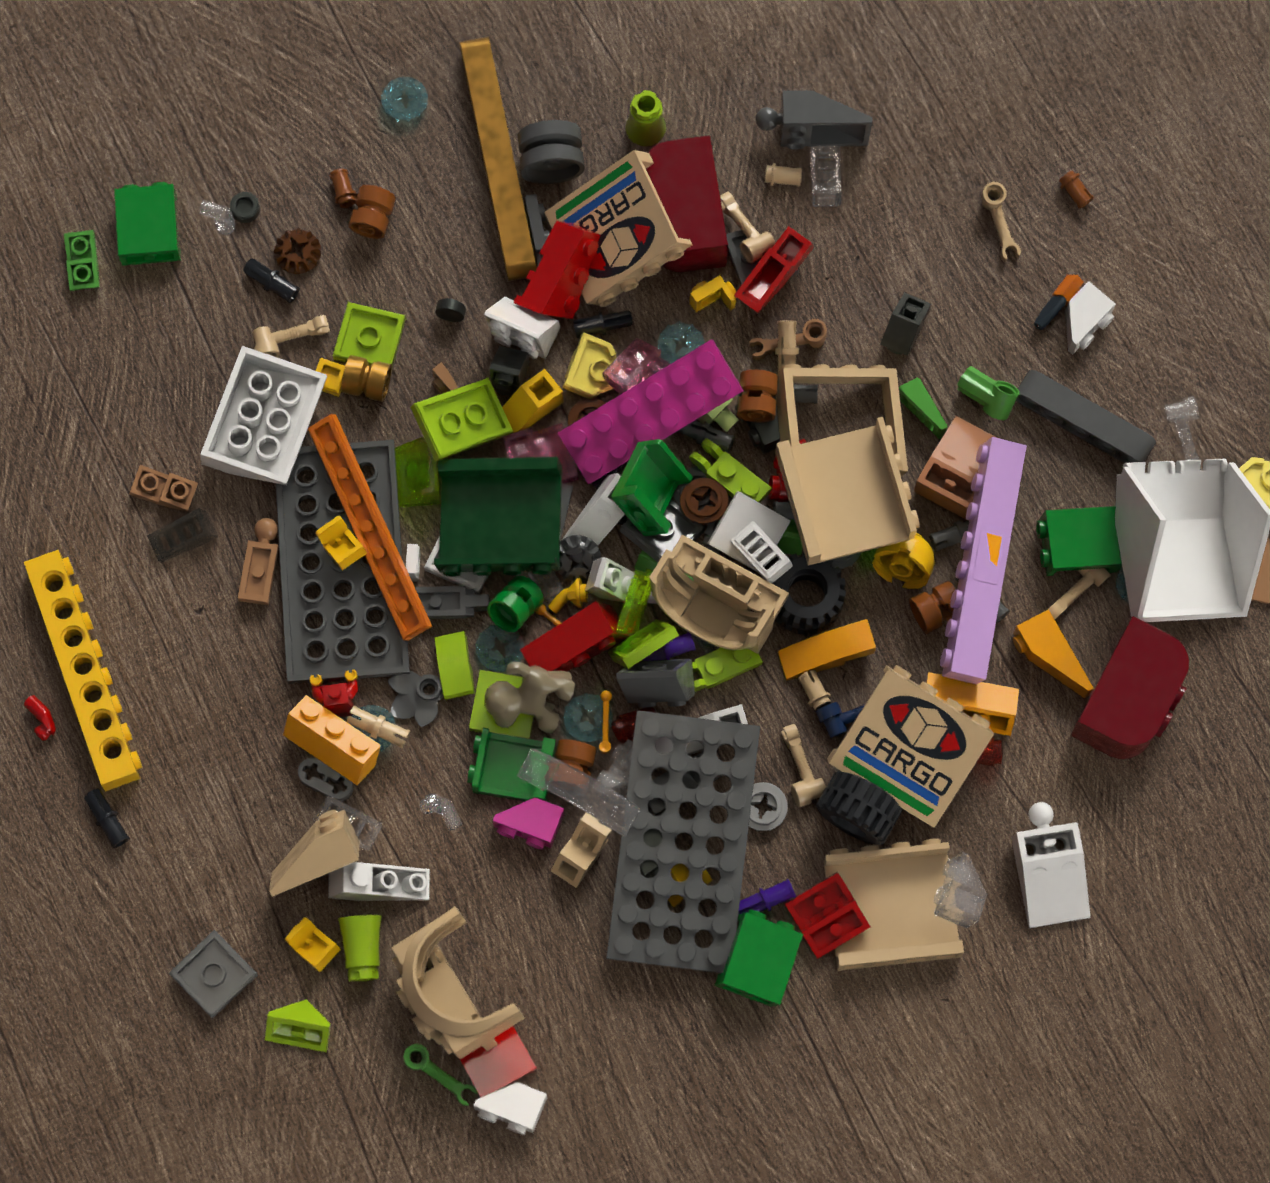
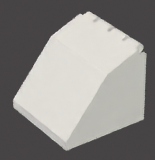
M1205 459L1203 470H1200L1202 460H1180L1176 462V466L1174 461L1149 462L1148 473H1145L1146 462L1123 464L1122 474H1117L1115 526L1131 617L1134 616L1144 622L1247 617L1270 531V509L1234 462L1227 463L1226 459Z

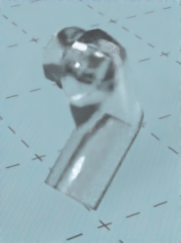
M207 200L202 201L200 214L214 218L217 226L216 229L220 234H231L235 229V220L231 210L228 207Z
M434 793L426 795L421 800L420 809L425 814L435 812L442 815L449 831L463 825L451 800Z

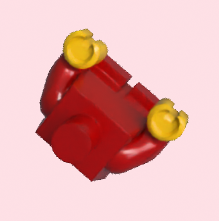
M349 670L345 672V678L348 683L321 686L323 681L319 674L316 678H314V675H311L309 681L312 686L314 699L338 717L353 716L354 714L350 713L354 706L353 698L358 692V676L355 670H352L351 673H349Z

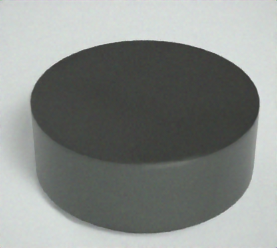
M240 192L231 199L230 210L235 220L241 223H249L258 217L260 205L254 194Z
M450 298L439 300L435 310V314L439 318L449 322L463 321L466 313V307L462 302Z

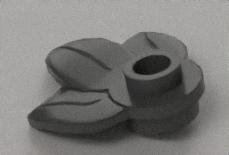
M410 671V674L394 675L388 680L390 687L399 694L391 706L390 715L392 717L404 720L415 716L416 722L421 728L434 721L438 714L437 703L443 698L439 677L431 674L419 676ZM427 686L435 688V692L432 695L424 693V689Z

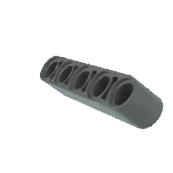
M1029 370L1018 387L1019 395L1016 400L1018 403L1123 463L1145 462L1156 444L1155 439L1145 431L1038 371Z

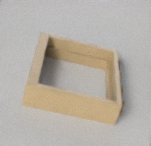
M790 364L784 366L777 374L776 404L780 442L789 440L790 447L800 444L793 383L882 384L886 426L890 425L894 434V443H891L894 454L899 453L902 461L903 471H900L901 477L908 472L897 369L886 368L884 365H874L869 368H858L857 365H844L840 368H830L826 364L815 365L812 368H801V365Z

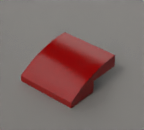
M838 871L785 903L817 959L871 927Z

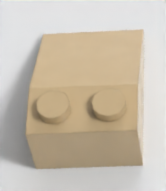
M345 809L339 812L330 810L319 816V820L311 826L273 870L269 890L272 897L359 860V840Z

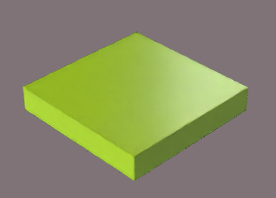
M348 302L334 349L333 360L347 363L349 356L354 355L367 358L369 365L380 361L391 364L393 367L406 316Z
M656 619L610 649L608 654L614 662L629 669L678 637L679 634L674 626Z
M480 670L469 731L482 733L483 728H489V731L492 733L530 739L534 716L520 713L513 725L503 728L496 725L493 716L484 706L485 692L489 686L496 681H507L514 687L519 688L522 684V677Z

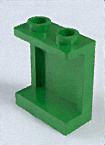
M156 182L151 186L142 187L129 184L122 188L114 189L118 256L122 266L181 261L176 216L177 194L174 184Z
M661 439L638 442L611 498L643 536L667 534L671 523L663 514L677 486L690 483L693 477Z
M1116 506L1045 510L1036 522V534L1039 539H1042L1043 549L1040 550L1041 567H1045L1046 576H1053L1057 571L1103 568L1109 573H1117L1122 567L1115 526Z
M483 728L482 735H476L473 753L478 754L476 765H470L467 783L472 784V791L476 794L523 802L532 798L546 801L556 751V739L544 737L543 741L492 733L489 731V728Z
M749 910L748 913L745 912L738 915L737 922H739V926L724 971L718 974L714 986L769 1007L778 1006L781 1004L803 934L794 931L795 926L790 923L777 921L776 924L766 920L767 916L765 914Z

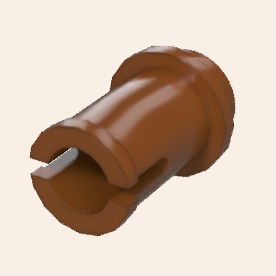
M341 168L332 171L329 177L336 193L334 199L336 204H339L341 208L352 207L355 205L357 192L352 189L347 169Z
M1071 170L1059 179L1061 183L1060 188L1062 190L1065 189L1077 204V207L1081 209L1094 199V196L1091 195L1079 179L1080 174H1075Z

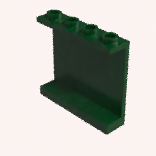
M558 457L438 460L437 471L442 477L439 559H434V565L440 573L450 577L460 576L461 572H473L476 576H489L491 572H503L505 575L515 576L520 575L521 571H533L537 575L551 574V571L560 570L562 464Z

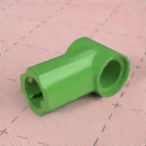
M972 366L966 369L957 384V390L982 404L985 413L998 420H1007L1019 395V390L1014 385L1005 381H995Z

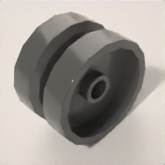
M565 120L540 121L525 126L517 133L519 152L522 154L520 157L521 177L526 181L540 184L561 183L572 180L585 171L584 155L580 150L582 147L581 128L576 123Z

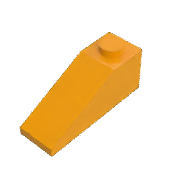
M1049 609L1016 626L1012 639L1019 653L1024 652L1029 661L1083 698L1090 696L1094 687Z

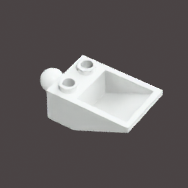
M1037 802L1029 810V819L1037 826V829L1016 832L1011 837L1029 928L1090 918L1084 852L1078 822L1050 827L1049 824L1054 814L1051 806L1045 802ZM1056 839L1064 842L1063 850L1055 848ZM1026 844L1033 846V855L1027 854Z

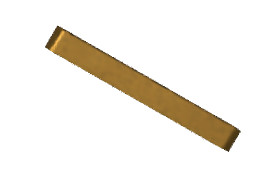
M489 37L460 42L461 55L508 281L524 279L530 270L536 271L537 268Z

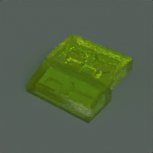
M647 568L645 572L634 570L616 625V632L633 634L639 631L652 592L649 577L653 570Z

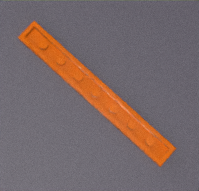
M330 414L310 426L308 431L354 533L367 552L365 557L402 639L409 641L433 626L337 415Z

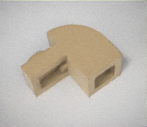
M586 812L577 825L571 839L559 853L551 872L577 888L603 851L612 828Z

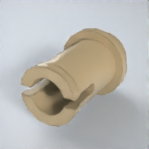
M776 163L766 165L765 183H770V186H773L774 183L800 186L802 168L776 166Z
M810 670V675L808 672H805L799 676L798 680L810 700L808 702L809 707H813L816 711L831 704V694L825 691L816 670Z

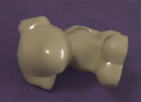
M511 662L507 665L505 672L507 675H522L521 686L516 688L507 681H496L485 692L484 706L486 710L493 716L496 725L500 727H510L514 724L519 714L523 713L535 716L539 729L546 733H553L558 726L559 714L552 712L556 706L551 702H547L546 696L554 692L559 699L569 701L575 687L571 673L566 671H547L540 666H528L522 662Z

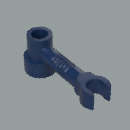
M834 702L815 712L820 723L824 722L830 738H834L847 732L845 725L856 720L865 704L843 713L839 703Z

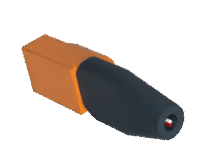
M1067 275L1054 291L1053 297L1047 302L1034 322V326L1037 329L1043 330L1060 312L1063 306H1068L1069 301L1079 292L1080 286L1084 281L1078 275Z

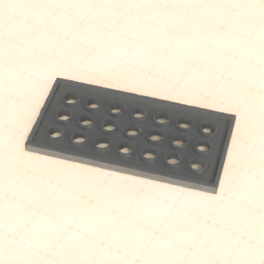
M394 440L349 443L360 468L367 465L375 470L374 475L366 479L372 494L377 499L378 508L402 558ZM303 446L300 448L287 485L276 483L287 683H310V676L314 675V678H316L318 674L321 676L322 681L346 680L345 672L349 670V673L355 670L358 679L410 674L408 641L402 639L382 592L371 595L365 591L366 584L370 581H376L370 566L364 563V556L342 571L333 564V559L324 550L318 537L312 541H305L301 538V533L304 529L312 527L318 530L337 516L342 517L348 529L356 537L344 508L334 510L329 506L331 499L338 495L331 480L328 478V473L316 446ZM310 470L315 474L314 479L307 484L298 481L300 472ZM305 499H312L316 502V507L311 512H303L299 508L300 503ZM307 557H317L320 560L319 566L314 570L305 569L303 561ZM340 583H347L352 587V591L346 597H339L335 594L336 586ZM311 585L320 587L322 590L321 595L316 599H308L304 595L307 587ZM372 610H380L384 613V618L380 623L372 624L367 620L368 613ZM343 612L351 613L354 616L353 622L348 626H340L336 622L339 614ZM313 614L320 615L323 618L322 625L316 629L309 628L306 625L308 617ZM374 639H381L386 643V648L381 653H373L369 650V644ZM345 641H350L356 646L355 651L349 656L341 655L338 652L340 644ZM313 644H321L325 647V652L319 658H312L308 655L309 647Z
M637 711L606 959L723 973L737 929L760 726ZM661 737L669 738L673 743V749L668 754H660L655 748V742ZM689 742H700L704 748L703 755L699 758L690 757L686 752V746ZM722 745H729L734 750L735 756L729 762H723L717 757V749ZM656 768L667 770L669 781L664 785L655 784L651 778L653 770ZM687 772L698 774L700 778L699 786L694 789L686 788L682 782L683 775ZM717 776H726L730 780L731 788L729 791L720 793L714 789L713 780ZM650 800H662L665 803V812L660 816L650 814L647 808ZM686 802L692 803L696 808V816L690 820L681 818L678 812L679 806ZM720 806L726 810L727 819L725 822L716 824L710 819L709 812L713 807ZM651 829L657 830L662 836L661 843L656 847L648 846L644 842L646 831ZM681 833H686L692 838L693 845L687 851H681L675 846V838ZM717 837L722 840L724 848L720 854L713 855L707 851L706 841L709 838ZM646 860L654 861L658 866V873L652 878H646L640 872V865ZM677 864L685 865L689 870V876L683 882H677L671 876V869ZM707 868H714L719 872L720 880L714 886L706 885L702 880V873ZM647 891L653 895L654 904L651 908L642 909L637 905L636 896L640 892ZM673 895H679L685 901V908L680 913H673L667 907V901ZM704 899L712 900L716 905L715 914L711 917L702 916L698 910L700 901ZM643 922L649 926L650 936L646 940H637L633 936L632 928L635 924ZM675 926L681 931V940L677 944H669L664 940L663 932L667 927ZM706 930L712 935V944L708 948H700L696 945L694 937L698 931Z

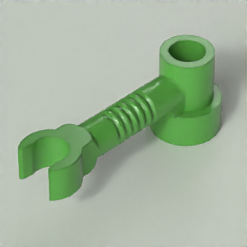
M413 1044L405 1050L403 1059L408 1068L412 1070L421 1069L456 1095L461 1105L469 1106L461 1098V1092L468 1089L472 1093L477 1094V1090L472 1085L462 1084L437 1067L436 1064L430 1061L428 1050L423 1045ZM412 1053H419L422 1061L420 1063H413L410 1060V1055Z

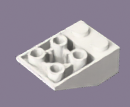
M503 297L485 311L484 316L491 334L495 336L494 340L506 347H510L511 344L522 348L521 351L529 352V357L537 359L538 356L546 359L561 328L558 320L513 303L514 300Z

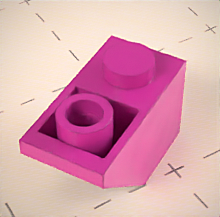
M532 798L496 814L493 818V827L498 828L497 833L507 838L514 839L516 835L527 839L525 843L541 850L544 846L552 848L564 817V808L538 798Z

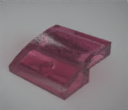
M636 337L602 373V377L619 394H622L671 363L661 359L660 349Z
M562 423L533 432L532 428H528L503 436L509 458L558 457L562 464V483L566 484L580 480L575 462L558 435V432L565 429Z

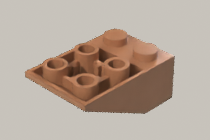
M956 416L930 456L916 481L913 492L966 519L968 505L970 502H973L974 491L971 490L972 480L979 469V462L976 461L978 448L988 439L995 436Z

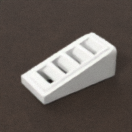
M754 521L730 540L762 578L772 584L793 567L789 558ZM754 531L757 536L747 545L743 546L741 542ZM762 540L765 544L751 554L749 550ZM767 549L772 551L763 560L757 561V558ZM777 557L779 560L766 570L764 566Z

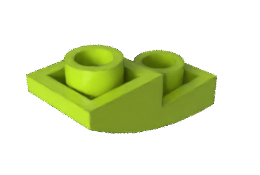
M461 631L435 637L437 662L445 700L475 694L473 670L469 662L468 643L465 632Z

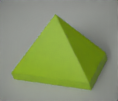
M305 999L269 1011L265 1041L327 1052L330 1023Z

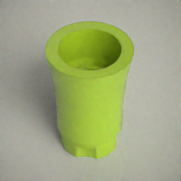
M644 90L641 94L635 95L630 105V114L625 128L629 139L635 144L641 146L654 145L664 137L666 132V123L662 114V103L656 97V93Z
M359 915L338 918L343 939L345 967L348 969V981L378 980L379 973L377 967H380L379 935L381 915Z

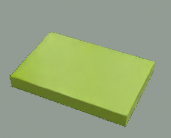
M489 378L414 403L410 407L435 461L508 436L513 432Z

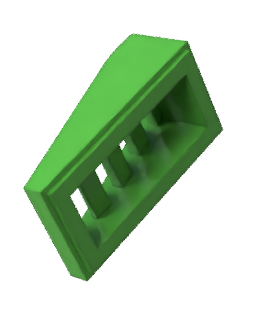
M917 377L899 387L900 401L937 438L941 439L947 430V424L921 379Z

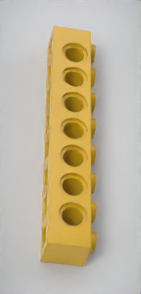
M55 550L25 561V568L101 786L106 792L140 779L138 769L143 767L137 751L131 752L128 741L133 739L127 723L121 724L118 713L123 712L117 694L111 696L108 686L113 684L108 668H102L98 658L103 657V653L98 640L92 641L89 630L94 629L88 612L82 613L79 603L83 602L84 599L79 585H72L70 575L74 574V570L69 557L63 558L59 550ZM62 581L63 586L60 590L55 592L49 591L51 583ZM65 608L73 609L69 618H58L61 610ZM76 635L82 636V641L78 646H68V641L71 637ZM84 663L92 664V669L89 673L84 675L77 673L80 665ZM101 691L102 696L97 702L91 703L87 701V697L91 692ZM105 718L111 719V726L107 730L100 731L97 729V724L100 720ZM111 747H121V754L117 758H107V751Z

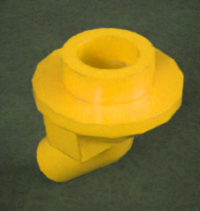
M577 578L569 588L560 591L548 607L557 614L570 600L577 608H582L583 602H588V592L585 591L587 584H582L581 578Z

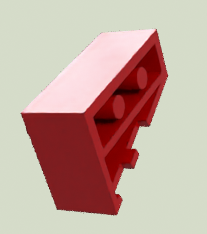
M556 220L539 253L543 258L536 271H529L526 278L530 282L523 295H517L513 303L539 314L573 319L580 305V296L584 284L589 278V269L593 256L598 250V241L601 234L572 223Z
M595 601L522 647L520 651L529 666H540L547 671L567 672L574 667L584 665L592 657L630 636L613 606Z

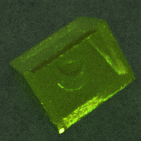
M424 436L395 447L399 507L441 504L438 461L434 460Z

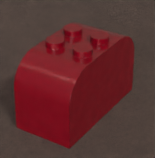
M710 135L670 140L656 145L649 151L654 164L646 168V171L678 238L688 239L692 243V246L684 250L682 257L674 261H668L662 266L674 272L726 267L728 241Z
M1133 616L1070 736L1113 758L1129 759L1141 754L1148 747L1154 736L1160 738L1163 731L1166 730L1173 716L1168 711H1174L1187 689L1182 686V683L1189 670V657L1182 643L1175 637Z

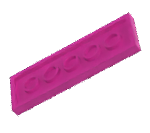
M711 339L558 432V435L587 483L591 484L629 461L638 442L667 438L743 392V389L715 342Z

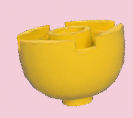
M916 533L914 539L877 548L872 564L876 572L886 581L892 583V577L905 582L902 586L903 588L918 589L926 586L933 572L935 560L933 549L920 534Z

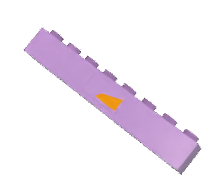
M991 437L978 448L976 461L979 462L978 473H975L971 484L974 497L973 502H970L966 512V520H969L968 531L964 532L961 540V549H964V554L956 569V578L959 579L958 588L954 590L950 606L954 608L952 619H949L945 630V636L949 637L947 649L943 650L940 659V666L943 667V677L976 685L986 680L1027 445Z

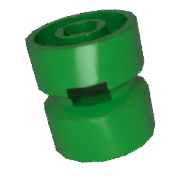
M516 576L503 588V591L499 592L489 602L487 607L488 614L496 626L507 632H515L543 604V593L539 586L530 578Z

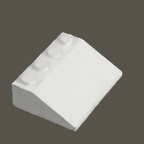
M242 346L201 451L202 465L232 475L287 485L327 375Z

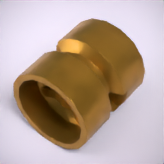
M350 355L343 373L342 393L359 396L362 392H365V396L369 399L383 402L390 384L392 365L380 361L369 365L367 358Z

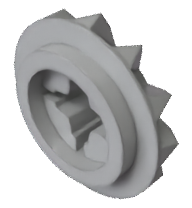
M760 782L753 785L749 827L756 831H771L781 825L785 819L788 810L787 799L784 793L773 784ZM764 795H766L767 806L773 810L766 811L762 819H759V809L753 805L760 804Z

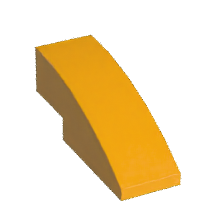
M865 619L807 638L785 647L777 653L787 681L798 678L805 672L810 674V670L820 672L844 665L846 661L874 654L876 645L868 620Z

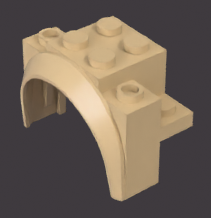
M681 535L672 552L667 549L665 550L649 577L652 596L664 613L680 627L715 646L729 650L750 649L757 654L773 630V622L789 596L787 591L684 535Z
M455 906L391 948L396 955L392 961L402 975L401 978L396 980L401 988L397 994L404 1006L412 1014L416 1013L417 1016L412 1018L416 1027L422 1035L424 1034L428 1041L433 1038L439 1045H443L448 1054L454 1052L461 1059L480 1046H483L486 1051L498 1045L494 1037L517 1024L525 1017L514 1003L482 1018L438 946V943L444 937L467 923ZM426 965L428 966V968L434 966L433 968L425 972Z

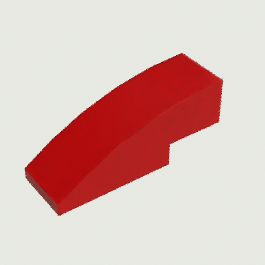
M788 226L772 249L769 248L734 296L759 313L813 250V243Z

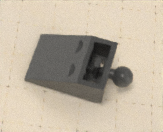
M813 90L783 91L780 113H777L772 108L765 107L760 109L755 117L757 126L764 131L773 130L777 125H780L781 147H788L792 150L816 146H868L872 127L871 116Z

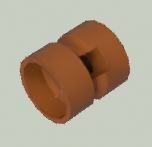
M362 185L359 188L355 201L358 209L352 210L348 227L353 232L372 239L384 238L389 224V219L386 216L392 214L396 196L378 186Z
M757 369L741 372L739 384L743 392L738 397L737 417L745 421L758 423L774 420L776 400L773 397L777 395L778 376L773 372Z
M948 580L933 587L931 594L922 592L909 599L912 613L925 634L941 628L943 621L948 622L949 619H952L954 608L950 606L952 594L956 589Z
M558 740L555 759L558 761V764L552 766L549 784L572 792H587L591 778L588 768L594 765L597 748L581 741Z

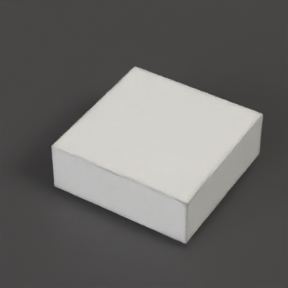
M407 544L406 569L412 582L419 580L421 553L418 544Z

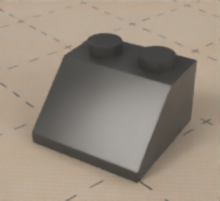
M692 659L640 661L629 669L624 667L616 673L617 681L627 702L638 703V707H653L657 705L656 702H668V706H682L695 695Z

